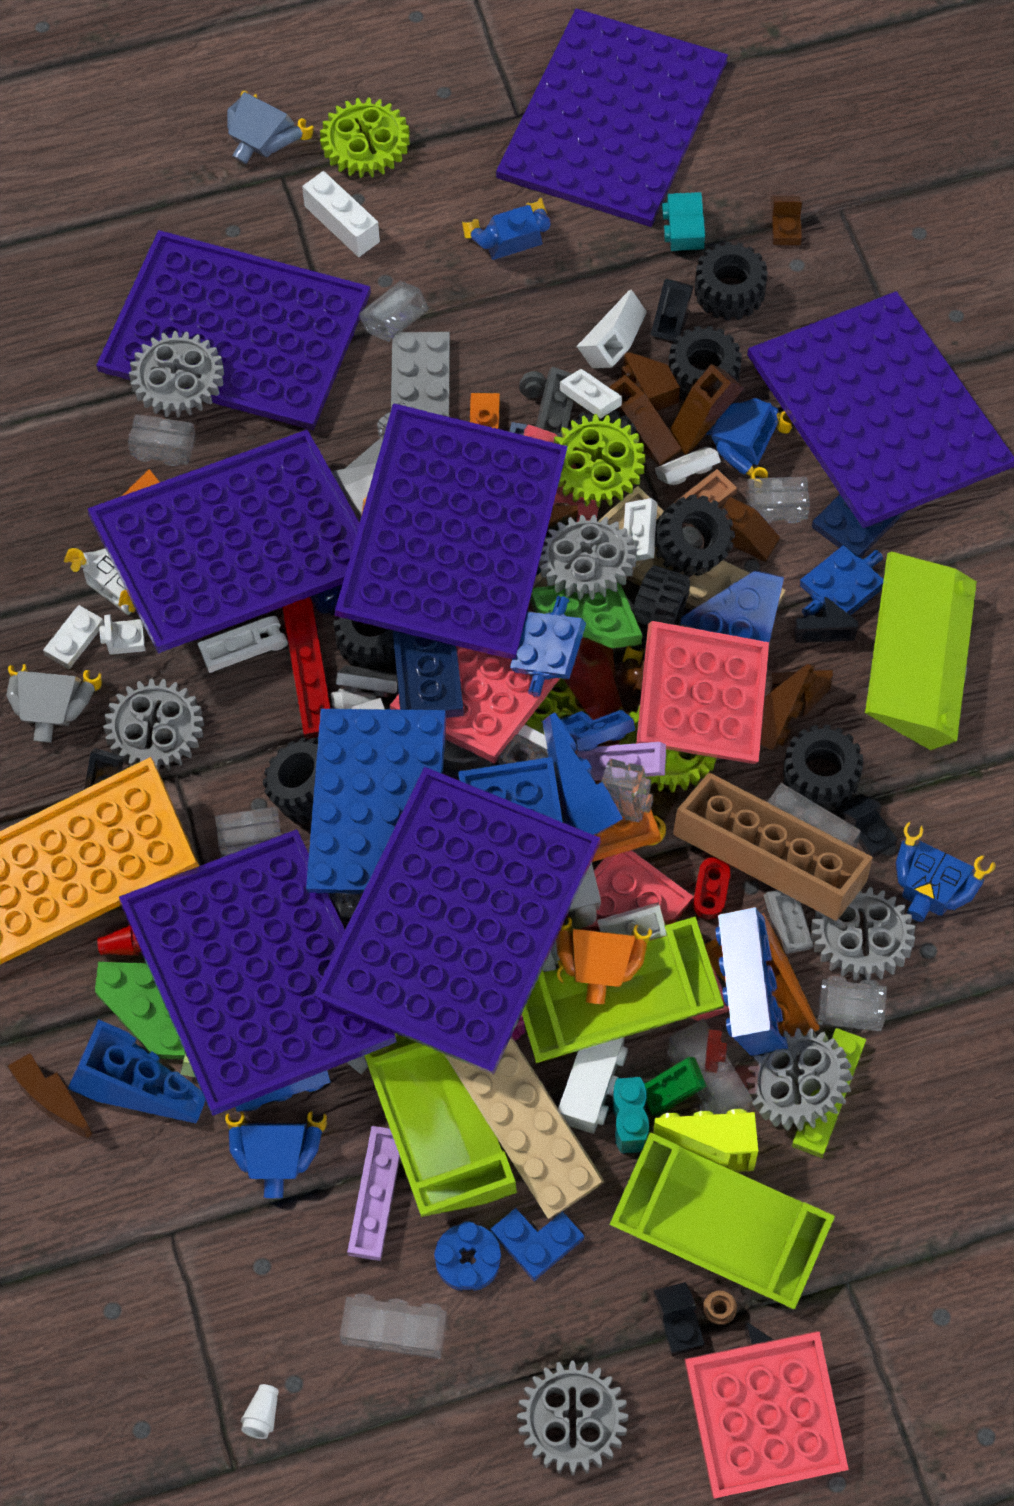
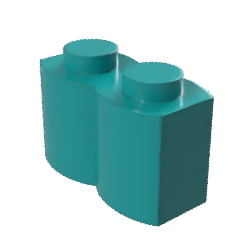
M701 192L668 194L667 203H662L663 220H668L669 224L664 225V241L670 242L671 251L705 249Z
M640 1077L617 1078L614 1085L615 1140L621 1153L642 1152L648 1138L649 1121L645 1112L646 1088Z

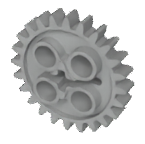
M174 331L172 338H168L165 333H162L161 341L158 342L152 337L151 347L142 344L143 353L135 352L136 361L130 362L132 371L129 372L132 391L135 392L138 401L143 400L144 408L153 407L154 414L164 409L165 417H168L171 411H175L176 416L180 417L182 410H186L189 415H192L193 407L202 411L203 401L212 404L211 395H219L218 386H223L222 376H224L221 356H218L216 347L210 348L209 340L201 343L200 335L197 334L193 339H190L187 331L183 337H178L177 332Z
M580 515L579 522H575L570 517L568 518L569 525L565 526L558 522V531L548 530L549 538L545 537L539 568L541 569V576L546 577L547 585L555 584V592L558 593L566 589V597H570L573 592H576L578 600L582 599L584 593H588L591 600H593L596 592H599L603 597H606V589L608 588L617 592V583L626 585V576H633V567H636V546L633 545V537L628 536L626 528L619 530V522L616 521L608 525V517L598 522L596 515H593L590 521H586L584 515Z
M151 678L146 687L140 681H137L138 689L135 691L127 686L128 695L125 697L117 694L116 697L119 704L110 703L109 708L112 713L105 714L104 716L108 724L104 725L103 728L107 735L105 737L107 745L111 746V752L124 756L123 763L129 760L130 767L149 757L154 760L158 771L160 765H164L170 771V762L173 761L181 766V756L184 755L191 758L192 754L189 747L199 748L196 738L203 737L200 727L204 726L203 717H200L202 715L201 707L196 706V697H189L187 688L179 691L177 682H174L168 688L165 679H162L159 686H155L153 678ZM158 703H161L159 709L157 710L158 723H155L156 706ZM142 707L149 708L147 711L143 713L136 712L139 708ZM170 712H178L174 717L166 716ZM153 728L152 745L150 749H147L149 742L151 741L150 729ZM135 734L142 735L139 739L136 740L129 739L132 735ZM163 739L172 740L168 744H159Z
M869 887L867 893L859 891L837 921L816 911L811 930H813L811 940L815 942L814 952H821V962L831 960L829 970L832 971L840 967L841 977H844L848 971L853 972V980L855 981L858 979L859 974H864L865 979L870 981L872 973H875L881 980L883 979L884 970L893 975L895 974L896 965L903 967L905 958H910L912 947H914L915 926L911 925L912 915H904L906 906L899 905L895 907V896L886 900L884 899V890L878 895H873V888ZM858 911L863 912L864 937L867 938L866 951L868 956L863 955L862 930L859 928L860 915ZM845 919L849 920L850 922H843L841 920ZM845 946H851L854 949H847Z
M797 1028L795 1037H790L789 1033L784 1031L783 1037L787 1038L788 1049H778L774 1052L765 1053L763 1056H753L758 1066L748 1067L749 1072L754 1077L746 1079L747 1084L752 1088L747 1093L754 1100L752 1104L755 1109L760 1111L759 1113L764 1120L770 1118L773 1126L777 1127L782 1122L785 1130H789L792 1124L795 1123L798 1130L802 1131L804 1122H808L812 1128H815V1119L820 1118L826 1123L828 1121L825 1113L828 1111L833 1114L838 1113L834 1106L836 1102L840 1104L846 1103L841 1093L851 1092V1088L846 1082L853 1079L852 1074L848 1070L851 1068V1064L845 1058L847 1055L843 1048L839 1047L834 1038L829 1040L824 1032L820 1033L817 1037L814 1030L810 1028L806 1036H804L800 1028ZM800 1054L799 1064H798V1063H797V1057H798V1055ZM821 1060L817 1065L810 1066L814 1061ZM789 1063L785 1068L779 1069L782 1064ZM821 1089L815 1096H810L814 1090ZM789 1092L784 1098L778 1099L782 1093ZM801 1094V1104L798 1105L799 1096Z
M574 1361L570 1362L569 1370H564L561 1363L558 1362L556 1373L552 1374L545 1367V1379L541 1380L539 1377L533 1376L532 1381L536 1388H524V1394L529 1400H519V1407L527 1412L517 1414V1421L527 1424L519 1428V1435L530 1436L525 1440L524 1447H536L532 1454L534 1460L542 1455L545 1456L544 1468L549 1467L552 1462L557 1463V1473L560 1474L564 1465L569 1466L571 1475H575L576 1467L581 1465L587 1474L589 1473V1463L591 1462L599 1469L602 1467V1455L610 1460L613 1459V1452L610 1446L621 1448L622 1442L616 1435H626L627 1429L619 1425V1423L628 1421V1414L619 1411L626 1407L627 1402L626 1400H616L621 1394V1388L610 1389L613 1378L609 1376L601 1380V1368H597L591 1374L588 1373L587 1362L584 1363L581 1370H576ZM570 1388H575L576 1416L578 1418L576 1420L575 1448H571L569 1445V1418L567 1417L569 1416ZM554 1393L560 1394L565 1399L564 1404L557 1408L549 1406L546 1402L547 1397ZM589 1393L594 1394L599 1399V1403L595 1407H585L580 1402L581 1397ZM555 1427L560 1428L565 1433V1437L560 1442H552L546 1437L547 1431ZM585 1428H594L598 1431L599 1438L594 1442H586L582 1439L580 1433Z

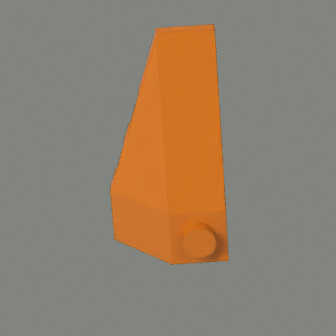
M762 913L765 918L772 960L766 961V964L772 967L777 983V989L772 991V996L776 998L778 1008H781L783 1022L777 1023L779 1033L783 1036L784 1031H787L790 1037H795L797 1028H800L804 1036H806L810 1028L816 1032L820 1027L782 949L779 939L765 914ZM717 938L706 943L705 948L715 972L726 982V978L722 975L719 966V958L723 957L722 946L718 944Z

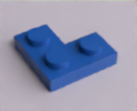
M623 710L595 720L591 719L583 711L560 719L575 741L578 751L593 750L600 743L608 740H620L627 733L636 730L633 719Z
M516 1208L491 1228V1233L533 1281L537 1280L584 1240V1235L563 1211L538 1232Z

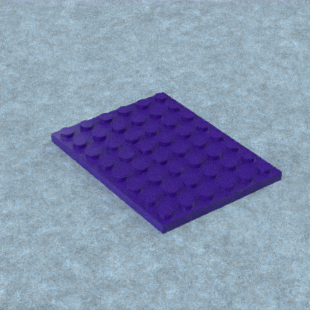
M576 8L496 170V178L652 227L725 68L728 54Z
M158 230L97 362L98 372L130 380L129 372L132 371L130 362L136 361L135 352L143 353L142 344L151 347L152 337L159 342L162 340V333H165L168 338H172L174 331L177 332L178 337H183L187 331L190 339H193L198 334L200 335L201 343L209 340L210 348L216 347L218 356H221L224 369V376H222L223 386H218V396L211 395L212 403L314 431L369 299L371 289L370 286Z
M897 291L748 348L747 356L862 528L881 522L1014 467V456Z
M393 403L335 609V616L503 658H516L568 446Z
M308 429L88 508V516L158 654L342 585L359 527L356 515Z
M424 767L315 991V999L494 1075L600 845V837Z
M297 829L119 896L120 904L212 1116L396 1043L394 1032L319 1001L314 997L315 991L345 929L328 893H308L306 889L309 853Z

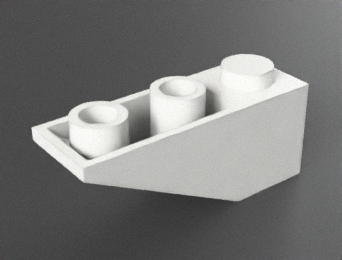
M629 290L577 345V348L592 368H612L630 349L647 313L632 290Z

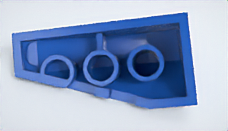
M557 714L549 715L542 723L548 756L553 759L562 821L577 829L597 835L623 818L603 782L596 784L590 771L592 766L588 760L576 755V743Z
M98 1019L67 1089L97 1102L196 1124L206 1101L202 1091L179 1072H171L159 1062L160 1057L154 1052L147 1053L135 1043L137 1039L129 1032Z

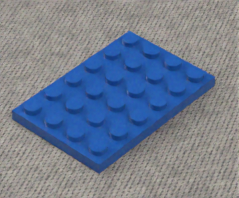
M321 709L306 885L308 893L363 894L423 768L427 767L443 774L447 717L445 710Z

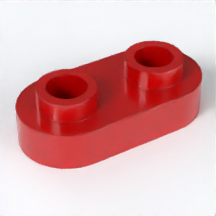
M716 857L708 858L701 863L693 901V908L696 914L708 920L717 918L724 911L731 873L728 863ZM715 873L719 875L720 878L717 880H712L711 878H709V875ZM705 902H712L714 907L706 908L703 904Z

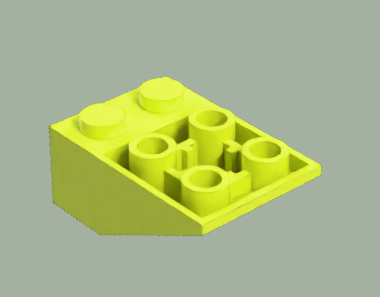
M733 1109L727 1111L726 1114L713 1115L711 1111H700L694 1113L693 1116L682 1117L678 1113H666L661 1115L660 1118H655L653 1134L735 1172L754 1171L758 1155L755 1112L746 1113L744 1109Z

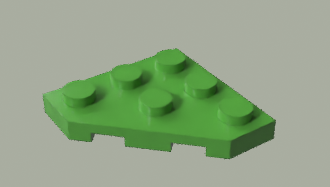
M617 583V592L609 588L606 589V597H603L599 592L595 593L593 600H591L588 593H584L581 600H578L576 592H573L570 597H566L569 599L565 616L582 618L586 622L583 637L609 648L642 644V633L621 584ZM555 585L533 588L530 601L534 612L543 614L553 612L556 597H566V589L557 593L555 592Z
M98 962L95 993L104 1005L108 1006L126 1029L141 1042L148 1053L154 1052L160 1059L184 1060V1049L147 964Z

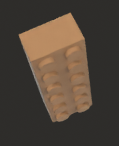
M710 772L681 804L676 813L673 835L835 921L840 918L867 882L873 860L872 856Z

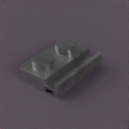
M345 665L337 672L336 684L343 685L346 691L362 692V689L374 690L375 695L382 697H391L392 693L396 694L399 691L397 673Z

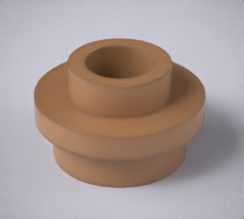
M725 1291L712 1292L704 1301V1315L713 1324H728L736 1315V1301L732 1295ZM722 1304L726 1307V1312L718 1314L714 1311V1306Z

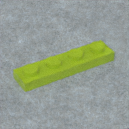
M836 1028L832 1038L836 1040L839 1047H842L847 1056L845 1058L851 1064V1068L848 1070L853 1076L866 1039ZM821 1089L814 1090L810 1096H815ZM841 1093L845 1099L847 1093ZM836 1102L834 1105L838 1111L837 1114H833L830 1111L825 1113L828 1121L826 1123L817 1118L815 1119V1128H812L808 1122H804L802 1131L797 1130L792 1147L823 1158L842 1104Z

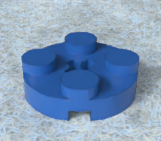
M463 1222L450 1228L440 1237L434 1252L437 1273L445 1284L455 1290L473 1289V1291L485 1288L496 1278L500 1268L501 1252L497 1239L489 1230L475 1225L473 1222ZM464 1250L467 1252L474 1251L476 1262L474 1264L470 1262L460 1263L462 1259L461 1252Z

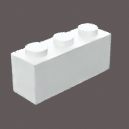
M322 171L302 186L305 207L355 255L360 257L380 242L378 221L327 173Z
M624 1037L578 1051L558 1108L570 1127L594 1134L598 1124L604 1125L609 1109L604 1104L607 1095L613 1096L614 1085L617 1078H619L614 1076L617 1065L623 1067L628 1053V1048L624 1047Z

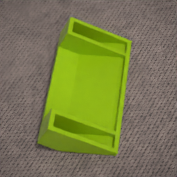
M889 552L886 559L865 713L925 748L933 750L956 742L958 738L977 581L952 567Z
M696 917L665 925L666 936L648 942L644 964L633 978L628 982H622L621 987L607 986L605 1004L587 1003L588 983L575 982L574 977L566 974L565 970L561 972V978L564 983L562 984L557 977L559 968L543 972L542 969L522 1012L536 1063L723 1008V1000Z
M395 1033L396 1043L364 1055L421 1217L483 1205L517 1193L516 1182L505 1152H502L496 1135L443 1053Z
M650 1132L609 1225L795 1309L835 1216L710 1161Z

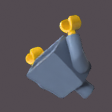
M242 91L241 98L227 110L228 134L239 143L232 157L243 164L248 163L253 152L267 158L272 153L298 139H311L314 126L311 125L305 128L306 120L303 118L298 120L297 126H294L295 123L286 113L257 99V94L251 96L247 91Z

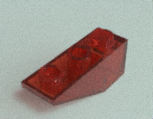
M588 638L581 639L570 679L563 680L593 720L623 710L609 660L595 641Z

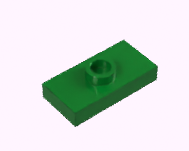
M687 1057L644 1084L646 1088V1102L652 1116H660L707 1087L695 1057Z

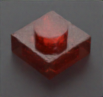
M709 1029L704 1066L705 1072L717 1073L718 1063H725L727 1043L721 1042L722 1031Z

